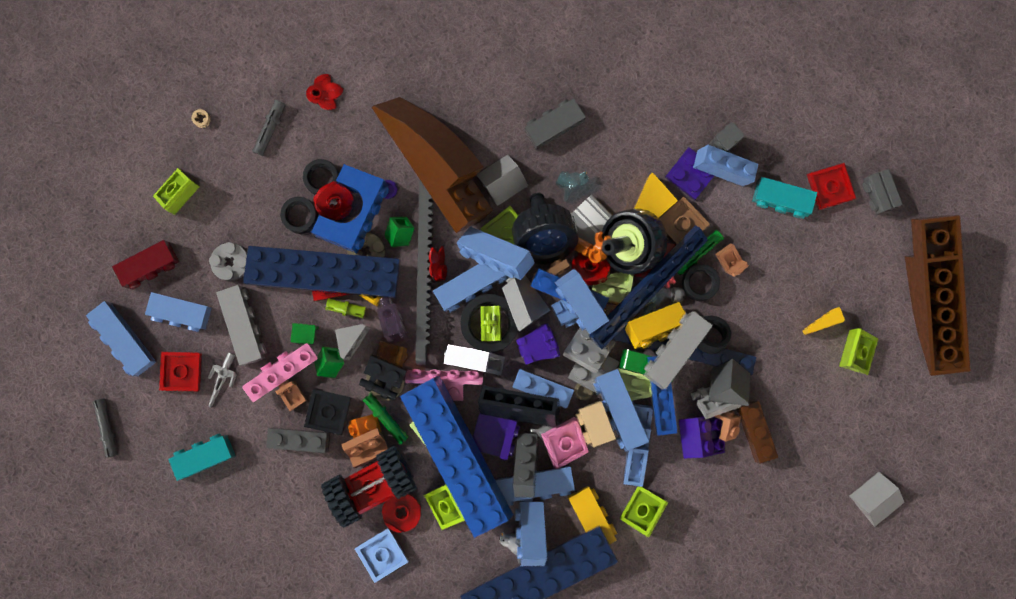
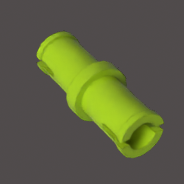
M328 298L326 310L342 313L343 316L351 315L363 319L365 315V306L350 304L349 301L341 302Z

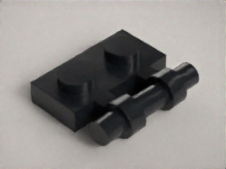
M372 354L364 371V374L371 377L369 381L361 378L359 385L364 387L366 391H374L380 394L382 398L395 400L398 393L391 391L393 386L396 388L401 387L408 369ZM376 380L387 383L385 388L375 384Z

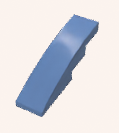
M633 404L649 440L653 406ZM649 442L627 451L623 484L643 487Z

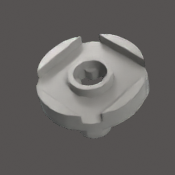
M231 242L218 246L209 258L213 273L218 278L227 281L240 279L245 273L247 252L241 246ZM233 257L234 265L232 267L230 265L226 266V259Z

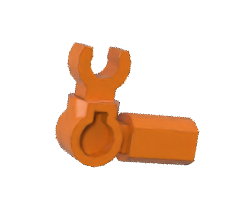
M597 232L595 234L596 244L594 245L579 237L578 244L574 250L589 257L592 263H599L607 258V255L602 251V243L604 240L611 239V236H606L603 240V232Z

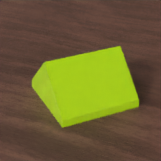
M177 168L153 197L166 211L175 215L200 186Z
M862 329L849 330L839 367L868 375L878 338Z
M446 484L424 495L442 530L465 520Z
M637 486L620 520L645 536L650 537L668 502L645 488Z

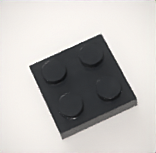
M313 389L304 427L343 435L352 397Z

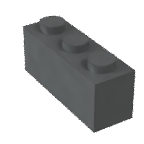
M574 98L570 101L568 99L562 101L555 110L549 109L542 114L543 117L538 120L534 118L526 124L525 133L536 150L585 122L586 117Z
M268 428L266 448L326 453L329 452L330 433Z
M518 433L513 479L515 497H535L539 449L537 434Z

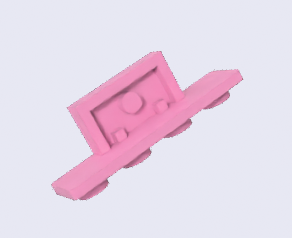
M308 343L294 352L288 353L285 351L277 357L278 361L273 364L269 362L261 367L262 372L243 385L242 388L251 401L255 402L316 361L318 357Z
M412 369L407 370L405 383L423 384L434 377L440 376L453 401H463L464 384H483V372H478L477 370L440 371L433 369L426 371Z

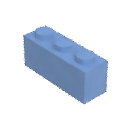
M706 145L697 150L693 168L740 186H745L755 181L758 164L711 145Z
M575 269L555 281L558 287L555 291L561 299H566L568 304L565 306L571 315L576 314L578 318L576 323L582 331L586 329L591 334L609 321L586 283Z
M151 292L145 315L151 316L150 320L162 323L164 319L170 321L169 325L181 327V324L188 325V330L199 332L200 329L206 330L212 308Z
M519 369L513 384V388L526 393L559 398V405L564 408L568 407L574 392L570 388Z
M520 502L519 508L515 509V521H519V528H516V540H520V547H517V559H521V566H545L547 551L544 502Z

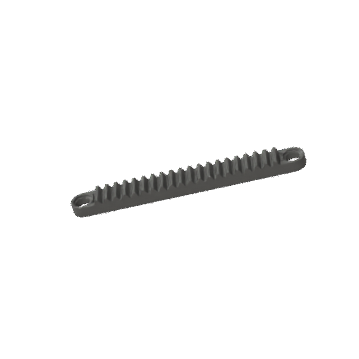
M421 180L419 181L416 365L426 366L427 346L431 344L427 340L428 337H431V334L427 332V330L431 329V326L427 323L431 321V318L428 317L431 314L428 307L432 306L428 302L432 298L428 294V292L432 291V288L428 286L432 283V280L428 277L431 276L429 273V252L431 248L429 247L433 246L432 241H430L433 238L432 233H430L433 231V227L430 225L433 223V219L430 217L434 216L431 210L434 208L433 203H431L434 200Z

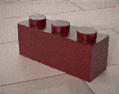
M162 240L112 266L122 287L135 289L141 285L140 282L158 277L157 273L163 270L167 272L176 267L175 264L179 263V260L170 242Z

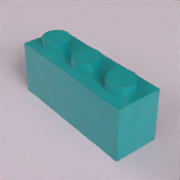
M761 177L757 181L752 202L757 203L756 206L761 208L773 207L776 212L794 213V217L804 219L812 214L817 192Z
M221 433L210 437V441L207 443L200 441L191 445L192 449L188 451L182 449L174 452V457L168 460L176 480H182L236 457L228 435L221 436Z

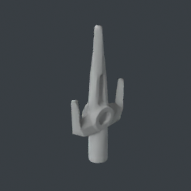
M227 354L223 366H212L208 379H211L215 371L218 373V377L208 405L210 408L213 406L227 377H231L229 387H233L237 376L235 371L230 370L235 357L234 354ZM220 378H222V382L219 388L217 389Z

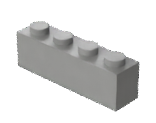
M236 285L216 292L239 366H245L266 359L264 355L267 353L264 343H260L259 339L261 335L259 326L255 325L253 321L255 313L252 306L249 307L247 302L249 299L247 289Z
M694 311L689 314L685 313L679 321L681 323L677 330L674 328L667 337L670 340L666 345L662 344L656 351L658 356L654 361L650 360L644 368L646 370L644 376L661 389L668 387L712 327L710 323Z

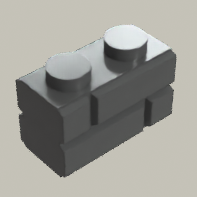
M731 122L713 138L709 145L729 152L741 141L744 134Z
M890 169L872 174L863 179V189L869 194L871 199L869 201L870 207L876 214L903 205Z

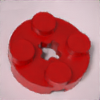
M333 181L320 188L313 200L320 216L337 221L345 218L351 212L353 196L346 186ZM333 198H334V199H335V198H338V199L336 200V202H337L336 205H334V204H331V205H330V202H331V200H332Z
M578 253V256L572 261V270L575 269L580 274L586 285H597L607 281V277L610 274V264L606 259L599 263H592L589 257ZM590 264L596 267L593 270L587 269Z
M407 494L400 499L394 496L385 501L382 508L384 523L390 530L398 533L413 529L421 518V506L418 500L413 495ZM404 507L407 516L403 515L400 518L398 517L397 508L401 509Z

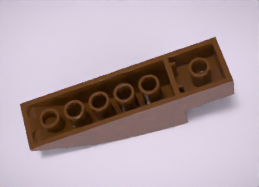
M401 97L372 106L373 111L456 233L481 222L493 211L472 180L484 166L448 127L433 115Z
M960 215L911 219L914 255L905 256L913 315L929 373L931 376L969 372L970 357Z

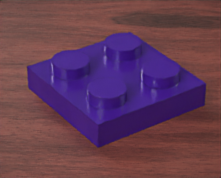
M688 147L665 178L693 200H696L714 175L693 168L697 153Z

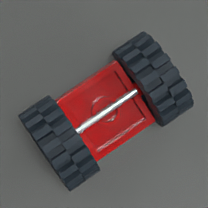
M392 446L377 454V462L346 478L339 474L321 484L322 493L325 496L324 499L328 504V508L341 527L345 528L362 519V513L394 496L400 499L417 490L413 476L396 446Z

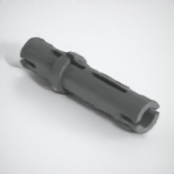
M274 100L269 115L265 117V124L252 152L264 156L277 124H280L279 119L286 106L284 103Z
M103 398L92 401L101 435L99 439L103 443L105 457L109 458L119 455L114 439L116 435L115 433L113 434L106 400Z

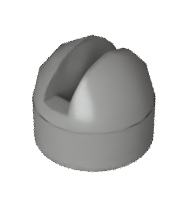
M679 287L671 289L672 302L677 303L685 300L686 292L684 289Z

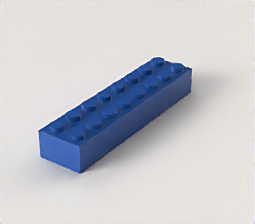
M440 376L434 377L401 395L400 397L473 537L475 538L507 522L513 516V513Z

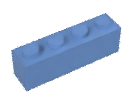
M471 226L457 241L463 257L474 259L481 265L490 266L494 271L499 270L510 278L515 277L522 280L534 264L530 251Z
M478 264L436 288L433 292L445 312L449 310L451 313L460 308L458 304L466 301V303L476 298L475 294L481 291L484 294L493 288L492 285L499 282L501 284L509 277L499 270L494 271L490 266Z
M102 302L86 315L90 320L88 324L99 332L101 341L105 345H109L112 349L111 354L115 359L122 362L124 365L123 370L128 375L139 376L156 363V360L111 302Z
M616 369L596 377V383H593L596 393L601 394L603 398L602 404L605 412H609L611 417L609 422L612 430L617 431L619 437L616 440L620 449L624 448L626 452L648 443L649 440L619 370Z
M570 466L537 471L534 498L540 497L541 500L552 498V494L557 493L560 496H566L575 490ZM514 476L495 479L509 506L514 505V501H533V498L514 496Z

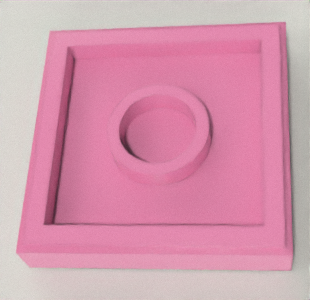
M575 417L541 434L554 469H559L589 452L578 419Z

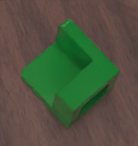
M390 217L385 231V238L392 247L409 246L415 227L407 217Z
M292 323L290 342L313 345L315 333L319 326Z
M324 346L319 352L317 360L314 361L317 376L335 378L344 365V360L340 357L338 348Z

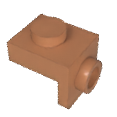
M731 243L715 254L725 272L732 276L740 275L749 266L747 262L742 260L737 249Z
M287 380L278 386L280 389L275 391L277 395L281 396L289 411L308 401L296 381L289 382Z
M732 410L714 416L723 420L719 439L723 441L736 439L740 431L741 417L734 414Z

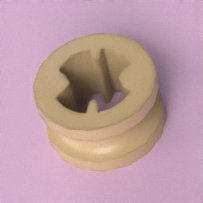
M201 109L194 111L192 121L196 126L204 128L209 125L211 119L206 111ZM200 114L203 117L205 116L202 123L200 121H197V119H199Z

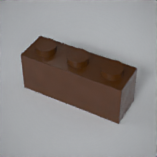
M759 401L749 402V406L741 405V407L736 408L738 415L741 417L740 420L754 461L756 463H763L778 458Z

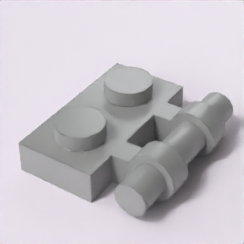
M702 387L697 389L696 392L691 393V398L697 400V406L705 419L741 407V405L709 401L710 387Z

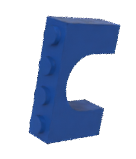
M344 164L336 182L343 184L348 190L362 196V210L354 220L347 223H338L319 215L311 233L321 240L357 254L364 245V238L367 232L372 228V221L375 215L380 211V204L383 198L388 194L389 185L384 179Z

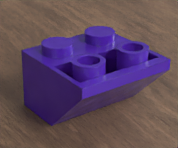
M704 416L679 419L684 458H704L725 453V441L719 439L722 428L721 419L716 417L705 419Z

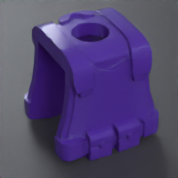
M546 323L540 325L532 333L516 340L526 365L543 359L560 357L559 347L554 334Z

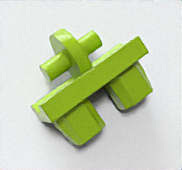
M480 306L481 341H502L501 306Z

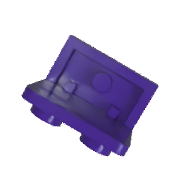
M479 413L473 439L480 452L498 456L505 460L508 459V456L512 457L515 445L511 444L512 439L517 437L520 427L516 425L517 421Z

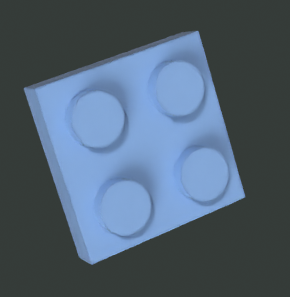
M389 528L355 548L374 583L409 562Z

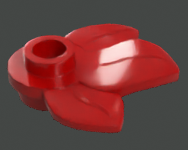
M322 74L315 78L314 85L308 87L306 97L311 103L318 104L324 110L336 109L334 99L338 98L344 89L336 83H331L330 74ZM317 91L319 95L315 96L312 92Z
M441 246L438 252L432 247L429 252V261L431 263L429 273L435 281L440 282L447 277V266L444 265V246Z

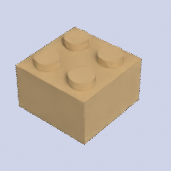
M597 401L577 409L578 413L575 416L578 419L579 425H583L585 432L582 433L587 444L596 447L616 439L602 401Z

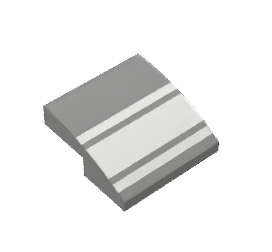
M590 195L572 213L577 225L578 236L593 245L596 244L595 234L602 231L605 223L612 216L593 195Z

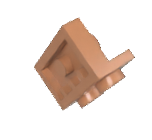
M378 428L341 444L343 451L350 457L354 468L375 460L377 454L388 449L385 438Z

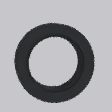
M485 294L474 298L466 305L461 316L460 324L464 338L473 348L479 351L492 353L503 350L512 343L518 331L507 300L498 295ZM480 306H501V309L506 313L509 326L506 334L501 338L502 341L482 342L473 334L471 318Z

